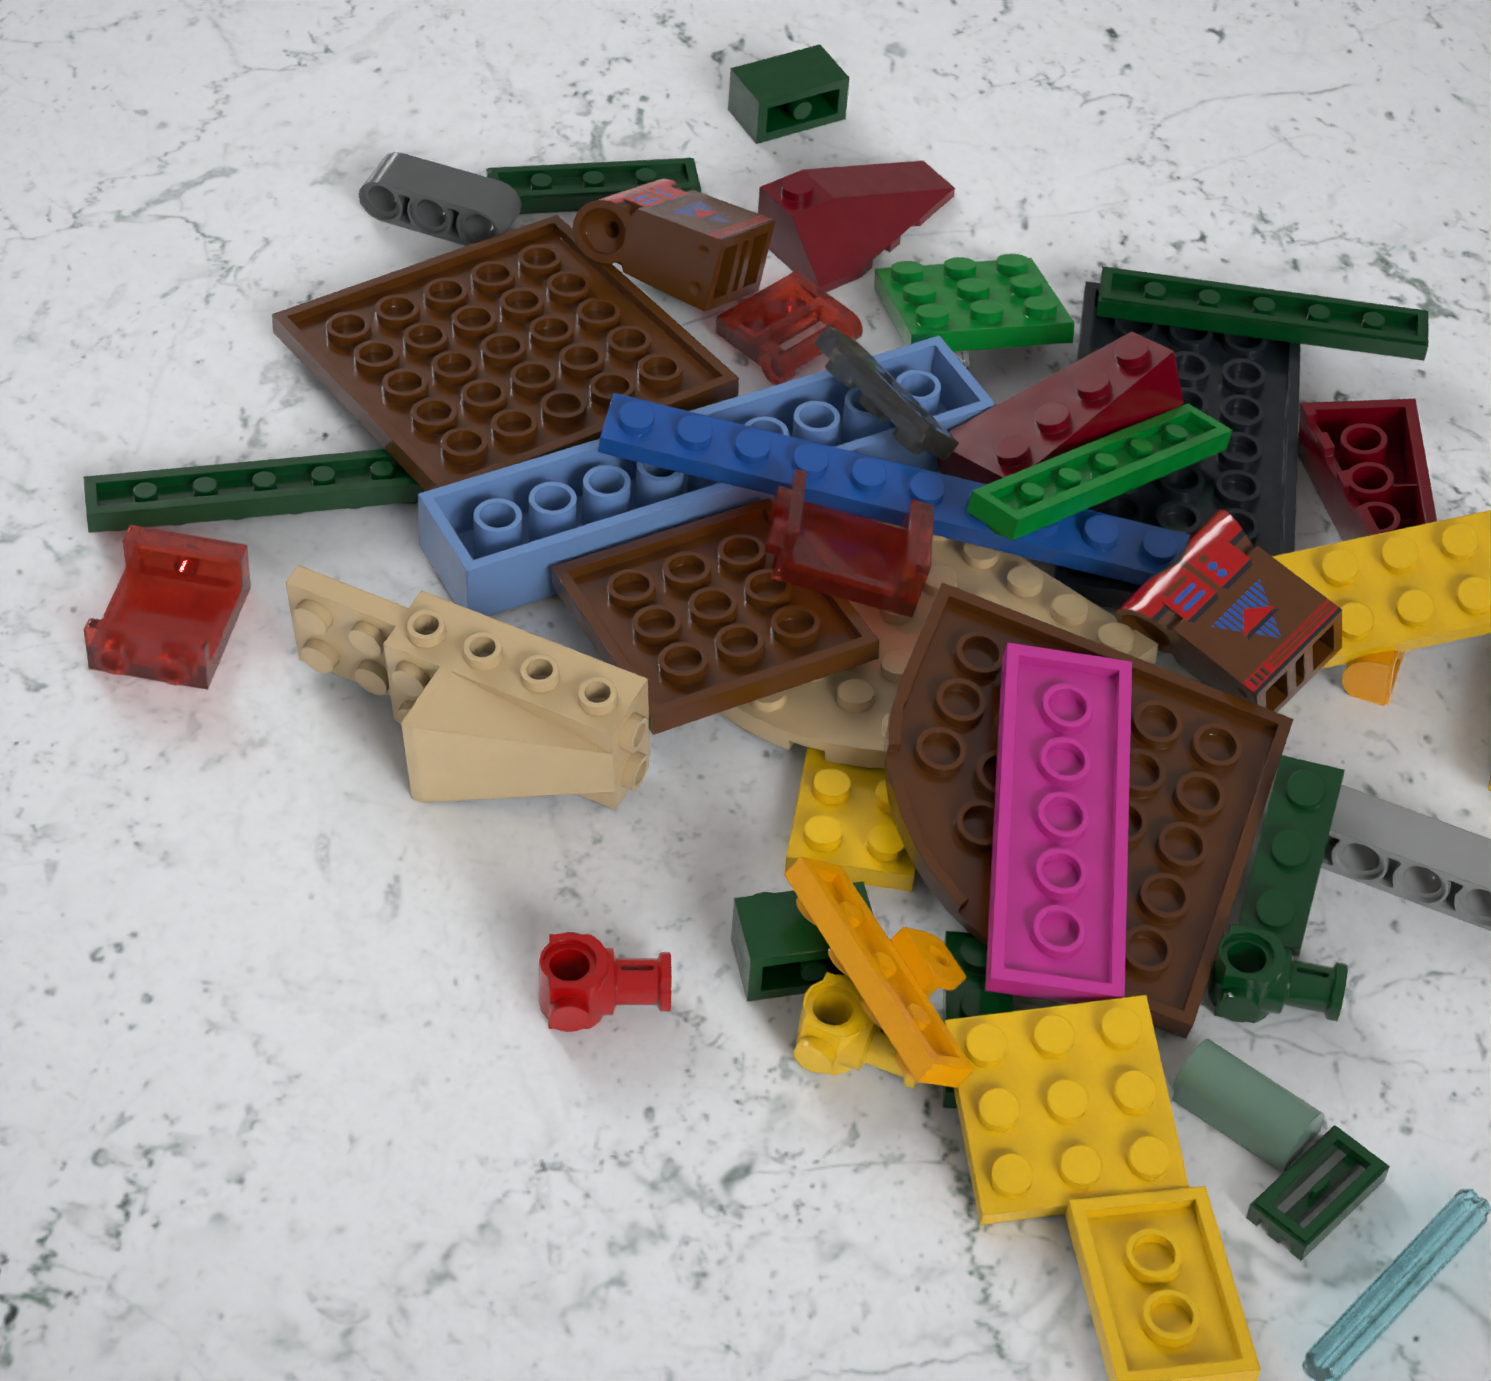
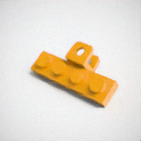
M801 856L784 873L787 881L798 896L796 905L802 915L818 927L830 946L828 955L833 964L842 973L850 977L863 998L861 1000V1007L864 1013L874 1024L883 1029L896 1049L894 1056L900 1069L909 1078L918 1083L957 1088L975 1069L928 999L937 988L955 990L966 979L965 973L949 949L935 935L908 927H902L889 939L841 865Z

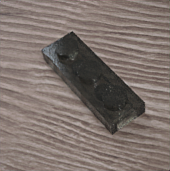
M829 325L816 339L814 344L830 359L825 365L827 371L849 388H852L855 384L863 392L858 398L859 403L879 420L885 422L889 418L897 426L891 433L892 436L908 451L919 456L925 450L945 461L959 445V442L860 343Z

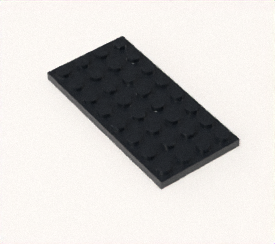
M1086 281L1082 301L1076 362L1130 332L1139 334L1174 351L1184 402L1181 406L1190 404L1232 429L1226 450L1090 507L1088 510L1190 534V540L1221 509L1227 511L1238 522L1253 547L1259 546L1271 556L1295 552L1301 344L1096 316L1100 283ZM1055 565V579L1096 605L1120 608L1141 587L1140 585Z

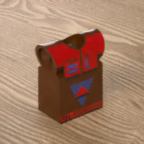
M663 178L586 203L578 210L574 218L573 236L578 248L588 258L598 263H617L622 266L623 273L706 312L759 290L776 220L695 190L684 192L674 181Z
M1221 509L1186 542L1185 549L1177 562L1152 576L1115 613L1118 623L1125 624L1132 630H1137L1158 644V651L1172 654L1176 662L1202 684L1274 712H1278L1342 648V609L1259 546L1253 547L1238 522L1227 511Z

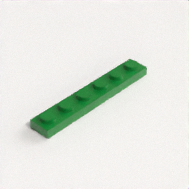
M1185 404L972 490L967 512L986 523L993 533L1013 541L1226 450L1232 429L1192 405Z

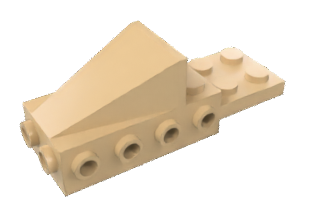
M300 565L296 567L285 582L299 660L304 661L309 667L320 673L331 672L356 682L372 694L391 696L394 721L402 726L412 799L427 803L577 794L616 810L629 789L636 791L641 786L648 771L650 761L647 678L422 590L410 607L407 608Z

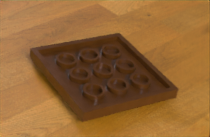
M770 498L551 567L552 586L601 659L606 663L648 679L649 730L653 735L879 659V639Z

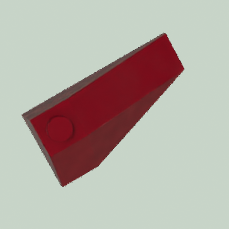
M925 161L803 169L759 188L758 214L776 220L769 250L816 294L821 295L863 277L872 269L874 258L884 250L891 252L900 244L901 235L911 226H921L953 198L955 187Z

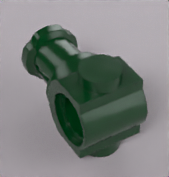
M1231 924L1230 931L1221 939L1208 985V996L1215 1006L1214 1016L1224 1017L1234 1022L1256 1023L1266 1018L1269 1013L1280 1014L1285 1005L1322 1012L1327 1020L1338 1021L1346 988L1348 965L1336 962L1333 967L1293 960L1292 949L1284 948L1281 940L1271 931L1261 930L1248 925Z

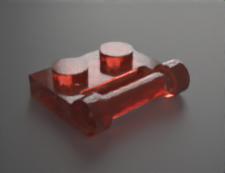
M794 271L716 316L715 333L761 366L766 378L772 384L778 385L794 378L798 368L838 344L847 346L862 337L863 326L853 311ZM818 322L826 325V327L787 350L779 346Z

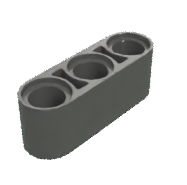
M399 152L389 153L382 159L362 185L358 195L364 210L377 220L465 246L507 232L522 208L517 192L502 181Z

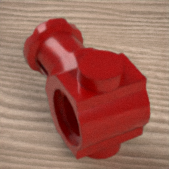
M575 932L549 934V943L541 951L539 959V1006L543 1015L549 1020V1029L565 1032L590 1029L600 1022L604 1015H613L616 1005H657L660 1011H671L672 968L670 952H660L657 958H616L613 948H605L597 938L590 934Z

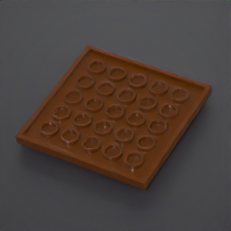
M558 215L272 314L273 333L425 491L600 439L613 393L686 411L735 398L739 393V377L613 264L598 263L588 258L578 248L573 236V228Z

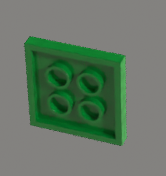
M1003 254L998 256L996 260L975 262L969 258L955 257L947 259L944 264L922 265L913 261H900L894 263L891 268L875 269L874 289L905 346L936 336H940L953 352L1073 343L1074 321L1032 258H1027L1020 254Z

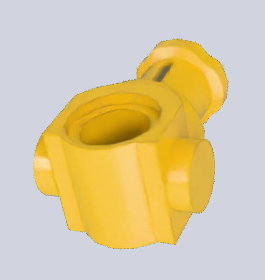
M827 972L823 980L813 984L805 993L796 1037L797 1046L793 1052L795 1061L809 1071L827 1073L832 1076L845 1073L850 1069L860 1071L865 1063L902 1077L904 1086L914 1089L918 1082L909 1078L898 1066L894 1056L896 1049L883 1029L874 1024L864 1013L861 1007V1000L863 998L850 977ZM823 1022H830V1023H834V1024H836V1025H834V1026H833V1025H828V1024H825V1023H823Z

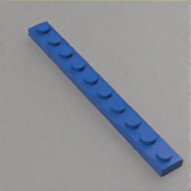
M613 393L599 441L598 452L1140 586L1155 574L1177 562L1185 549L1186 542L1190 538V534L1086 509L1012 541L1009 538L993 533L986 523L967 512L972 490L986 484Z

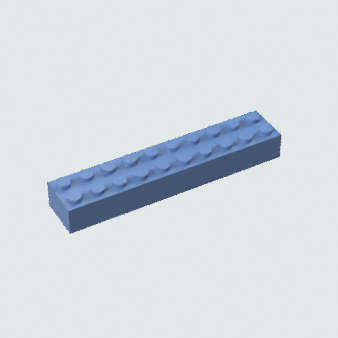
M936 336L690 412L925 470L940 472L932 440L996 406V404L940 336ZM600 439L419 493V546L455 604L483 615L491 616L558 594L552 586L551 567L766 498H770L786 520L824 508L598 452Z

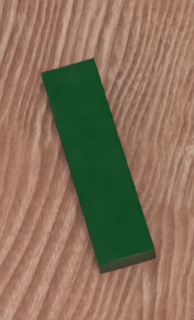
M694 158L486 168V177L502 181L517 192L522 204L520 214L576 212L586 203L663 178L674 181L684 192L695 190L701 193Z

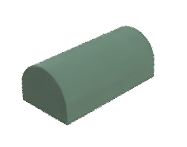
M1210 1039L1201 1042L1190 1054L1180 1069L1172 1087L1175 1091L1172 1099L1174 1102L1281 1173H1284L1320 1132L1324 1121V1113Z

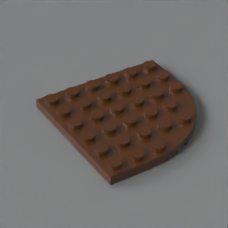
M942 582L902 675L889 714L884 743V774L888 801L897 831L911 861L928 888L944 908L972 936L987 946L1002 656L1007 642L1131 661L1132 694L1125 998L1146 995L1153 1026L1186 1039L1194 1025L1294 719Z

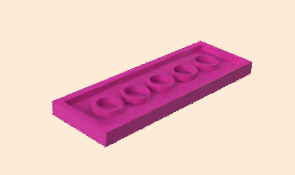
M1007 642L1002 656L985 991L1073 1004L1125 998L1132 694L1131 661Z

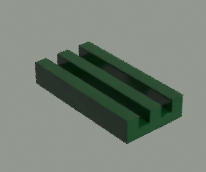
M1334 1125L1250 1204L1246 1219L1255 1226H1258L1263 1221L1270 1227L1268 1236L1278 1244L1285 1238L1292 1244L1290 1253L1302 1261L1385 1181L1390 1166ZM1338 1149L1346 1154L1338 1164L1325 1174L1285 1214L1277 1208ZM1360 1166L1365 1169L1305 1228L1299 1225Z

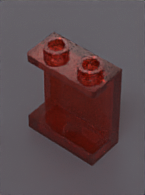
M795 468L789 488L778 486L770 510L769 521H772L764 552L774 554L771 579L913 618L931 569L934 505L911 499L901 528L804 501L807 471Z
M130 525L122 541L126 566L102 619H88L83 629L89 669L104 671L114 675H126L166 682L171 685H183L208 690L251 589L248 547L246 544Z

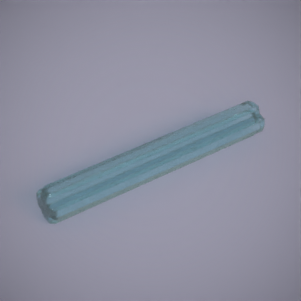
M1470 1188L1459 1190L1309 1348L1302 1363L1305 1374L1316 1381H1340L1487 1222V1216L1491 1212V1206L1487 1199L1479 1197Z

